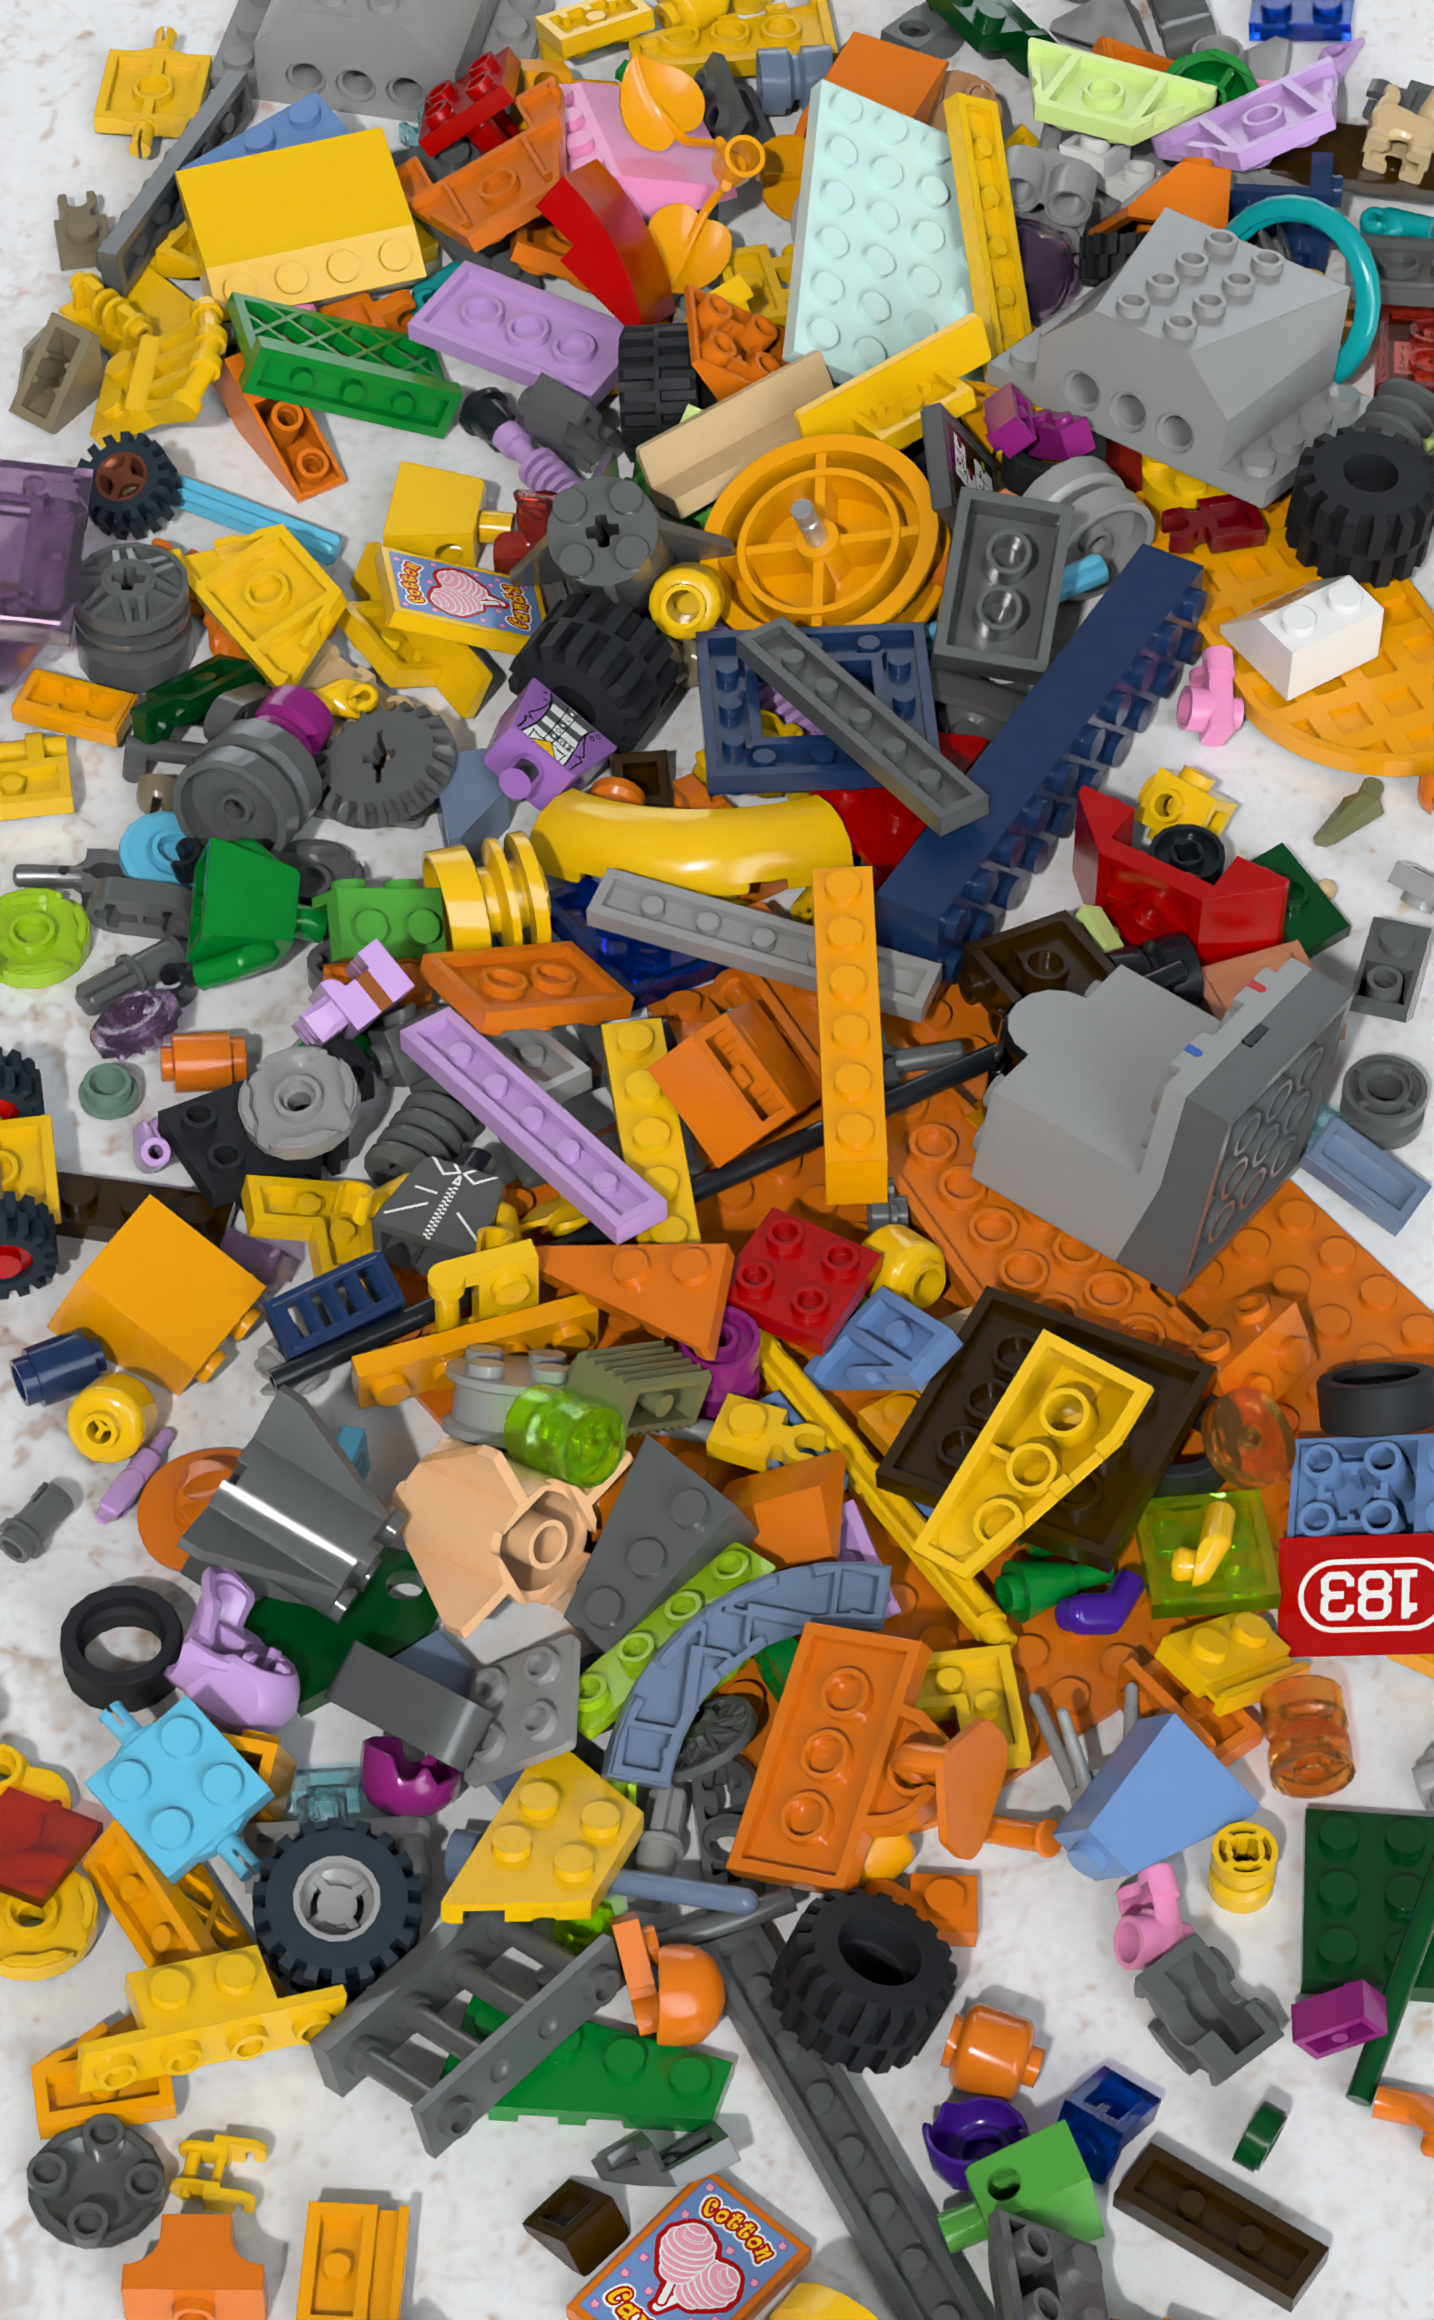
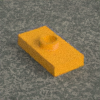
M33 668L11 705V711L14 721L118 748L132 723L130 709L139 704V697L129 692Z

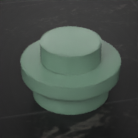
M114 1063L100 1064L91 1068L81 1082L78 1090L79 1102L82 1109L94 1118L101 1120L118 1119L129 1114L136 1107L139 1100L138 1084L124 1067Z

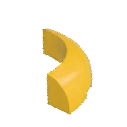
M571 788L554 797L540 812L530 833L529 840L543 872L563 880L579 883L584 879L585 874L603 878L607 868L610 867L706 896L745 895L749 892L750 883L786 880L789 889L812 886V868L854 867L851 842L843 821L832 805L818 794L785 802L750 807L677 809L622 803Z

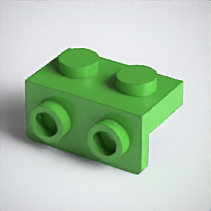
M351 878L333 881L330 883L331 890L311 898L312 910L327 911L332 962H351L358 952L376 938L391 957H395V959H401L402 957L417 959L418 957H423V954L447 952L441 888H418V880L416 879L390 880L383 882V888H366L365 879Z

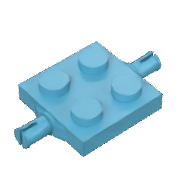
M186 1695L157 1721L144 1727L134 1719L121 1701H115L109 1706L124 1726H121L105 1708L99 1716V1721L107 1727L122 1746H120L114 1758L84 1783L169 1882L174 1885L198 1863L214 1858L218 1854L235 1872L241 1882L251 1879L252 1875L237 1856H241L257 1874L262 1860L251 1851L239 1836L245 1829L249 1819L275 1798V1795L194 1702Z

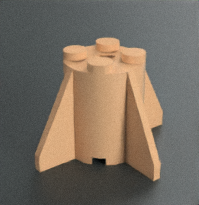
M452 1436L445 1437L439 1441L436 1447L418 1462L407 1480L400 1482L396 1486L391 1497V1505L408 1515L406 1522L400 1530L402 1538L447 1631L466 1639L505 1597L524 1605L535 1601L543 1605L549 1604L564 1615L578 1585L577 1582L581 1578L592 1555L583 1551L587 1542V1530L596 1534L597 1520L592 1505L634 1461L630 1451L612 1444L502 1453V1451L488 1445H477Z

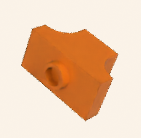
M162 2214L160 2238L154 2250L137 2262L123 2264L121 2293L126 2320H267L268 2293L265 2268L263 2264L247 2261L236 2252L232 2214Z

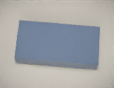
M1334 1114L1297 1163L1299 1167L1394 1237L1404 1227L1432 1187Z

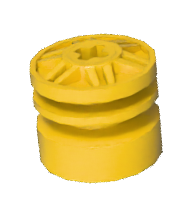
M520 830L506 833L504 853L496 838H484L481 845L480 867L475 866L467 848L462 844L423 853L422 877L424 888H441L447 952L492 948V936L496 935L502 947L523 945V937L526 945L551 942V902L542 866L537 861L531 842L525 832Z

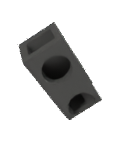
M924 1L919 6L916 5L882 29L880 40L940 59L955 55L964 42V39L927 1Z

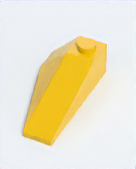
M1043 1329L911 1547V1550L968 1582L1123 1444L1153 1394L1154 1388Z

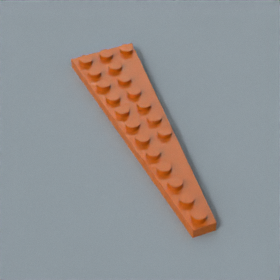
M761 900L745 906L777 916ZM731 968L768 1018L777 1021L786 1032L788 1046L810 1075L821 1094L816 992ZM881 1026L882 1031H885L888 1045L899 1050L912 1048L902 1038L895 1040ZM921 1070L904 1073L899 1078L900 1084L928 1071ZM953 1087L886 1117L888 1177H893L894 1194L906 1195L908 1222L917 1234L941 1249L945 1258L946 1276L968 1307L974 1308L986 1286H990L1181 1355L1193 1344L1198 1336L1203 1334L1176 1305L1169 1308L1150 1289L1151 1282L971 1178L977 1151L972 1149V1142L977 1130L965 1117L976 1110Z

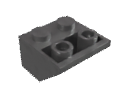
M1000 2209L988 2215V2267L997 2320H1109L1102 2281V2265L1095 2245Z

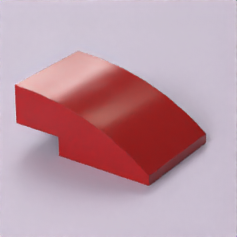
M598 159L563 175L535 206L573 244V247L560 261L624 326L661 324L669 319L676 310L671 285L662 257L648 227L620 184Z

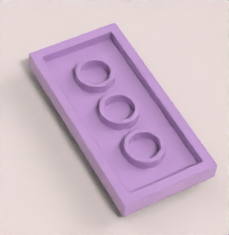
M467 260L463 261L407 323L409 340L527 387L534 385L541 372L588 400L595 408L619 382L618 345L624 325L618 319Z

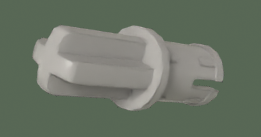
M671 1783L669 1789H652L649 1792L644 1815L643 1833L632 1850L636 1855L633 1870L673 1876L675 1863L679 1862L684 1855V1845L680 1841L688 1796L684 1789L676 1788ZM626 1896V1899H628L627 1903L631 1907L647 1913L662 1912L666 1910L669 1904Z

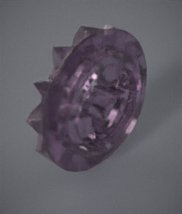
M163 989L135 991L117 999L101 1013L90 1031V1041L103 1059L116 1057L119 1061L127 1060L134 1053L144 1055L151 1046L162 1045L164 1035L173 1033L178 1028L177 1020L183 1012L175 995L170 991Z

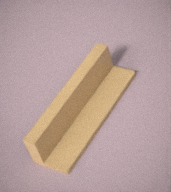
M817 350L808 352L806 355L799 357L639 445L636 448V455L654 505L682 519L717 500L731 481L759 457L784 444L799 440L794 412L834 389L822 353Z

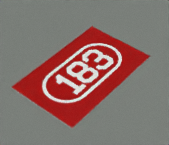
M1434 1533L1279 1538L1277 1635L1291 1648L1288 1656L1294 1658L1434 1654Z

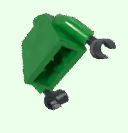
M189 837L182 838L177 843L175 850L181 861L174 860L170 863V866L177 881L186 885L193 884L186 961L193 963L192 970L187 971L178 963H168L161 969L159 977L164 985H173L181 982L176 988L166 989L161 993L162 998L169 1007L183 1008L189 1005L196 996L197 986L205 991L279 966L292 946L294 938L318 944L322 942L328 923L327 911L312 910V906L298 903L299 872L295 867L282 863L258 841L251 838L224 841L211 837L204 849L200 848L199 843L195 839Z

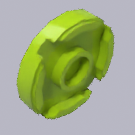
M24 888L2 895L0 897V983L14 988L40 989L61 983L78 972L90 955L92 942L91 925L84 908L75 900L74 905L72 902L63 899V893L50 888Z

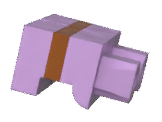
M377 938L358 952L344 970L353 981L345 986L340 981L334 979L325 980L316 987L308 998L312 1006L298 1017L299 1020L291 1026L306 1046L323 1048L337 1036L340 1040H353L380 1019L381 1015L399 1004L415 986Z

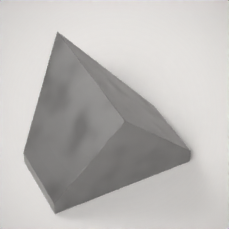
M1090 0L1053 20L1049 31L1061 43L1092 52V47L1100 36H1104L1154 53L1139 11L1130 0Z

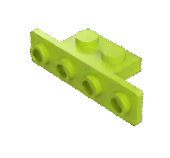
M739 1542L730 1544L580 1675L577 1731L588 1739H594L616 1721L633 1683L652 1655L678 1627L701 1608L725 1593L764 1575L776 1573L775 1565ZM751 1657L743 1661L725 1678L721 1679L705 1697L703 1702L727 1681L732 1679L738 1671L752 1660Z

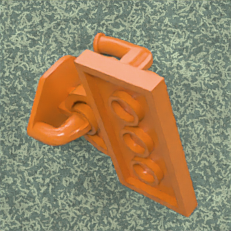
M805 1622L725 1867L727 1870L739 1878L785 1887L790 1886V1888L825 1895L827 1892L839 1889L847 1895L851 1888L858 1887L873 1837H898L921 1827L935 1813H937L940 1843L954 1857L959 1859H973L981 1850L983 1843L1037 1852L1041 1857L1045 1858L1054 1857L1060 1851L1062 1845L1052 1836L1059 1826V1823L1054 1819L1046 1818L1040 1822L993 1814L1007 1769L1008 1746L1004 1734L989 1719L975 1718L949 1740L945 1733L925 1712L915 1708L932 1654V1650L923 1641ZM904 1782H905L911 1789H905Z

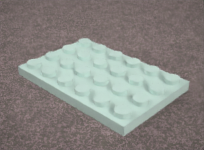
M821 79L811 88L782 360L790 363L812 350H817L823 355L831 380L844 384L974 312L948 134ZM983 365L959 379L983 382Z

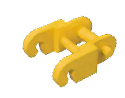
M215 2134L213 2142L202 2141L197 2138L182 2141L178 2148L179 2154L186 2159L182 2178L173 2179L170 2182L169 2190L182 2201H203V2207L206 2211L233 2214L236 2204L243 2205V2212L252 2214L255 2212L257 2199L254 2195L243 2190L220 2187L225 2166H230L232 2161L244 2163L248 2152L254 2154L253 2159L255 2161L265 2162L269 2149L264 2143L255 2139ZM200 2162L215 2164L211 2181L196 2179Z

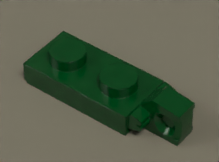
M217 654L145 691L146 701L130 709L134 731L133 737L149 745L164 739L168 740L175 726L183 727L204 721L211 704L222 693L251 682L265 684V679L249 660Z

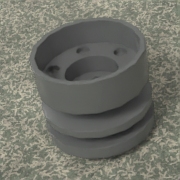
M138 542L113 544L93 552L77 566L70 580L79 666L90 681L113 689L139 694L146 693L145 691L189 669L195 656L187 570L175 555L159 546Z

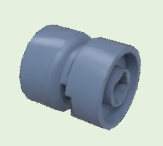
M830 44L801 46L796 55H791L786 47L759 48L756 50L757 97L764 116L789 115L793 106H799L802 111L805 110L810 102L811 88L821 79L825 78L833 65Z

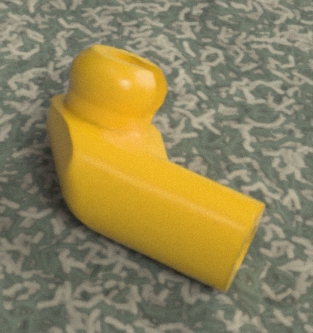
M338 678L311 691L325 703L333 716L359 720L361 710L373 714L378 707V692L373 685L366 682Z
M1215 1501L1205 1507L1197 1550L1184 1546L1174 1550L1170 1575L1175 1581H1190L1193 1587L1200 1586L1211 1579L1232 1543L1236 1518L1232 1506L1222 1501Z

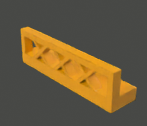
M115 1819L81 1862V1865L147 1968L225 1952L214 1940L227 1947L229 1951L255 1945L201 1862L172 1885ZM183 1891L194 1897L199 1904L186 1897ZM262 1957L277 1998L287 1997V1993Z

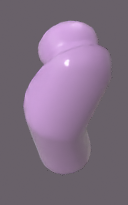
M158 1116L148 1123L142 1120L134 1127L132 1132L134 1163L137 1169L145 1174L157 1172L168 1162L171 1154L170 1145L158 1128Z

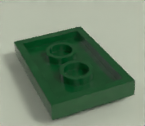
M1306 1808L1303 1828L1300 1993L1323 1994L1342 1987L1347 1982L1361 1979L1381 1994L1383 1993L1434 1852V1817ZM1434 1932L1409 2001L1434 2003Z

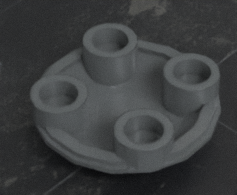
M97 2114L89 2118L85 2125L71 2127L56 2134L30 2160L27 2167L28 2202L39 2225L60 2242L83 2249L111 2248L137 2237L156 2218L165 2196L164 2166L153 2145L133 2129L124 2127L117 2117L109 2114Z

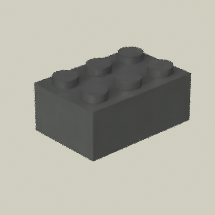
M961 486L956 504L929 667L1029 685L1037 683L1048 668L1074 505Z

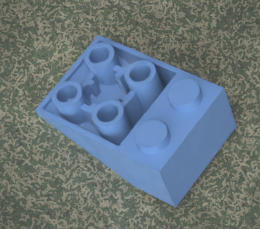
M1434 1433L1368 1438L1293 1439L1287 1538L1434 1533Z

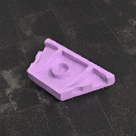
M1330 56L1323 58L1151 137L1155 156L1158 159L1181 162V159L1186 157H1203L1212 160L1214 167L1243 172L1247 169L1262 168L1268 165L1274 157L1293 148H1303L1314 144L1319 139V136L1336 129L1337 73L1333 58Z

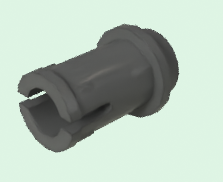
M43 1482L18 1514L13 1518H6L0 1524V1549L9 1558L18 1563H26L30 1557L37 1559L44 1552L42 1543L59 1523L74 1510V1503L70 1496L56 1484L50 1483L48 1485L47 1482Z

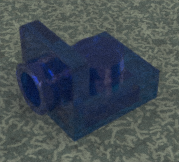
M1105 2065L1065 2098L1057 2122L1066 2120L1091 2180L1099 2185L1105 2184L1112 2177L1121 2150L1154 2121L1162 2100Z

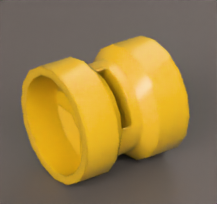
M1236 1822L1228 1824L1219 1830L1213 1839L1207 1888L1211 1898L1219 1907L1231 1913L1247 1914L1256 1912L1267 1905L1272 1897L1278 1859V1845L1275 1837L1266 1828L1256 1823Z

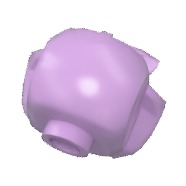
M209 1566L202 1573V1588L200 1589L202 1594L188 1632L183 1640L180 1657L175 1664L167 1666L163 1675L170 1684L182 1690L185 1696L187 1695L202 1712L211 1717L210 1722L219 1727V1732L241 1736L243 1730H255L273 1734L284 1728L298 1709L301 1689L295 1665L282 1655L281 1650L272 1646L270 1648L267 1647L260 1637L244 1628L246 1618L255 1603V1593L234 1570L221 1566Z

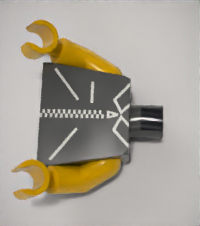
M476 1147L465 1150L458 1164L433 1156L422 1158L411 1173L405 1172L376 1189L361 1181L342 1180L338 1185L331 1210L335 1214L341 1212L353 1214V1222L359 1226H365L367 1220H372L374 1251L381 1250L388 1264L427 1276L429 1269L439 1262L522 1241L516 1209L506 1203L505 1183L500 1178L493 1176L498 1167L497 1160L489 1152Z

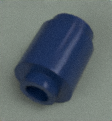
M79 1328L23 1348L21 1350L22 1356L9 1361L15 1386L27 1407L39 1402L43 1407L78 1395L88 1384L100 1377L99 1373L108 1369L104 1352L96 1336L93 1335L86 1338Z

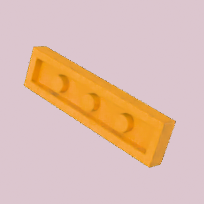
M580 1293L352 1356V1391L359 1410L375 1405L384 1407L396 1405L404 1401L408 1396L437 1388L442 1390L454 1389V1382L446 1377V1364L454 1358L465 1356L466 1346L493 1345L504 1349V1354L529 1356V1351L533 1349L558 1350L566 1353L567 1356L580 1353L588 1346L598 1344L599 1310L597 1307L589 1304L585 1295Z

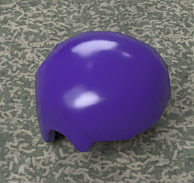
M978 2095L956 2103L945 2101L941 2105L938 2117L931 2125L924 2122L922 2125V2135L934 2173L952 2189L969 2193L964 2174L969 2165L1031 2135L1023 2115L1001 2098Z

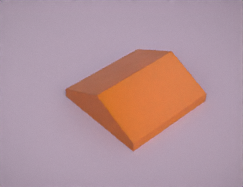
M840 1450L728 1481L721 1494L735 1504L760 1532L747 1548L774 1564L777 1572L816 1563L839 1562L846 1456Z

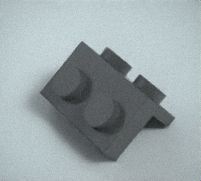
M713 51L703 68H700L693 78L700 87L705 99L703 121L711 138L715 139L718 136H722L728 142L735 136L749 135L763 145L773 136L753 88L735 83L724 55Z

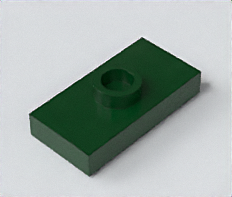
M1283 842L1250 861L1259 866L1267 867L1276 874L1289 879L1282 940L1284 944L1299 940L1310 959L1349 936V923Z

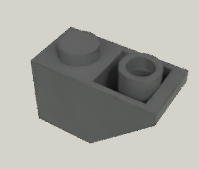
M1374 916L1352 991L1355 993L1349 1011L1404 1023L1411 1020L1414 1016L1425 977L1432 929Z

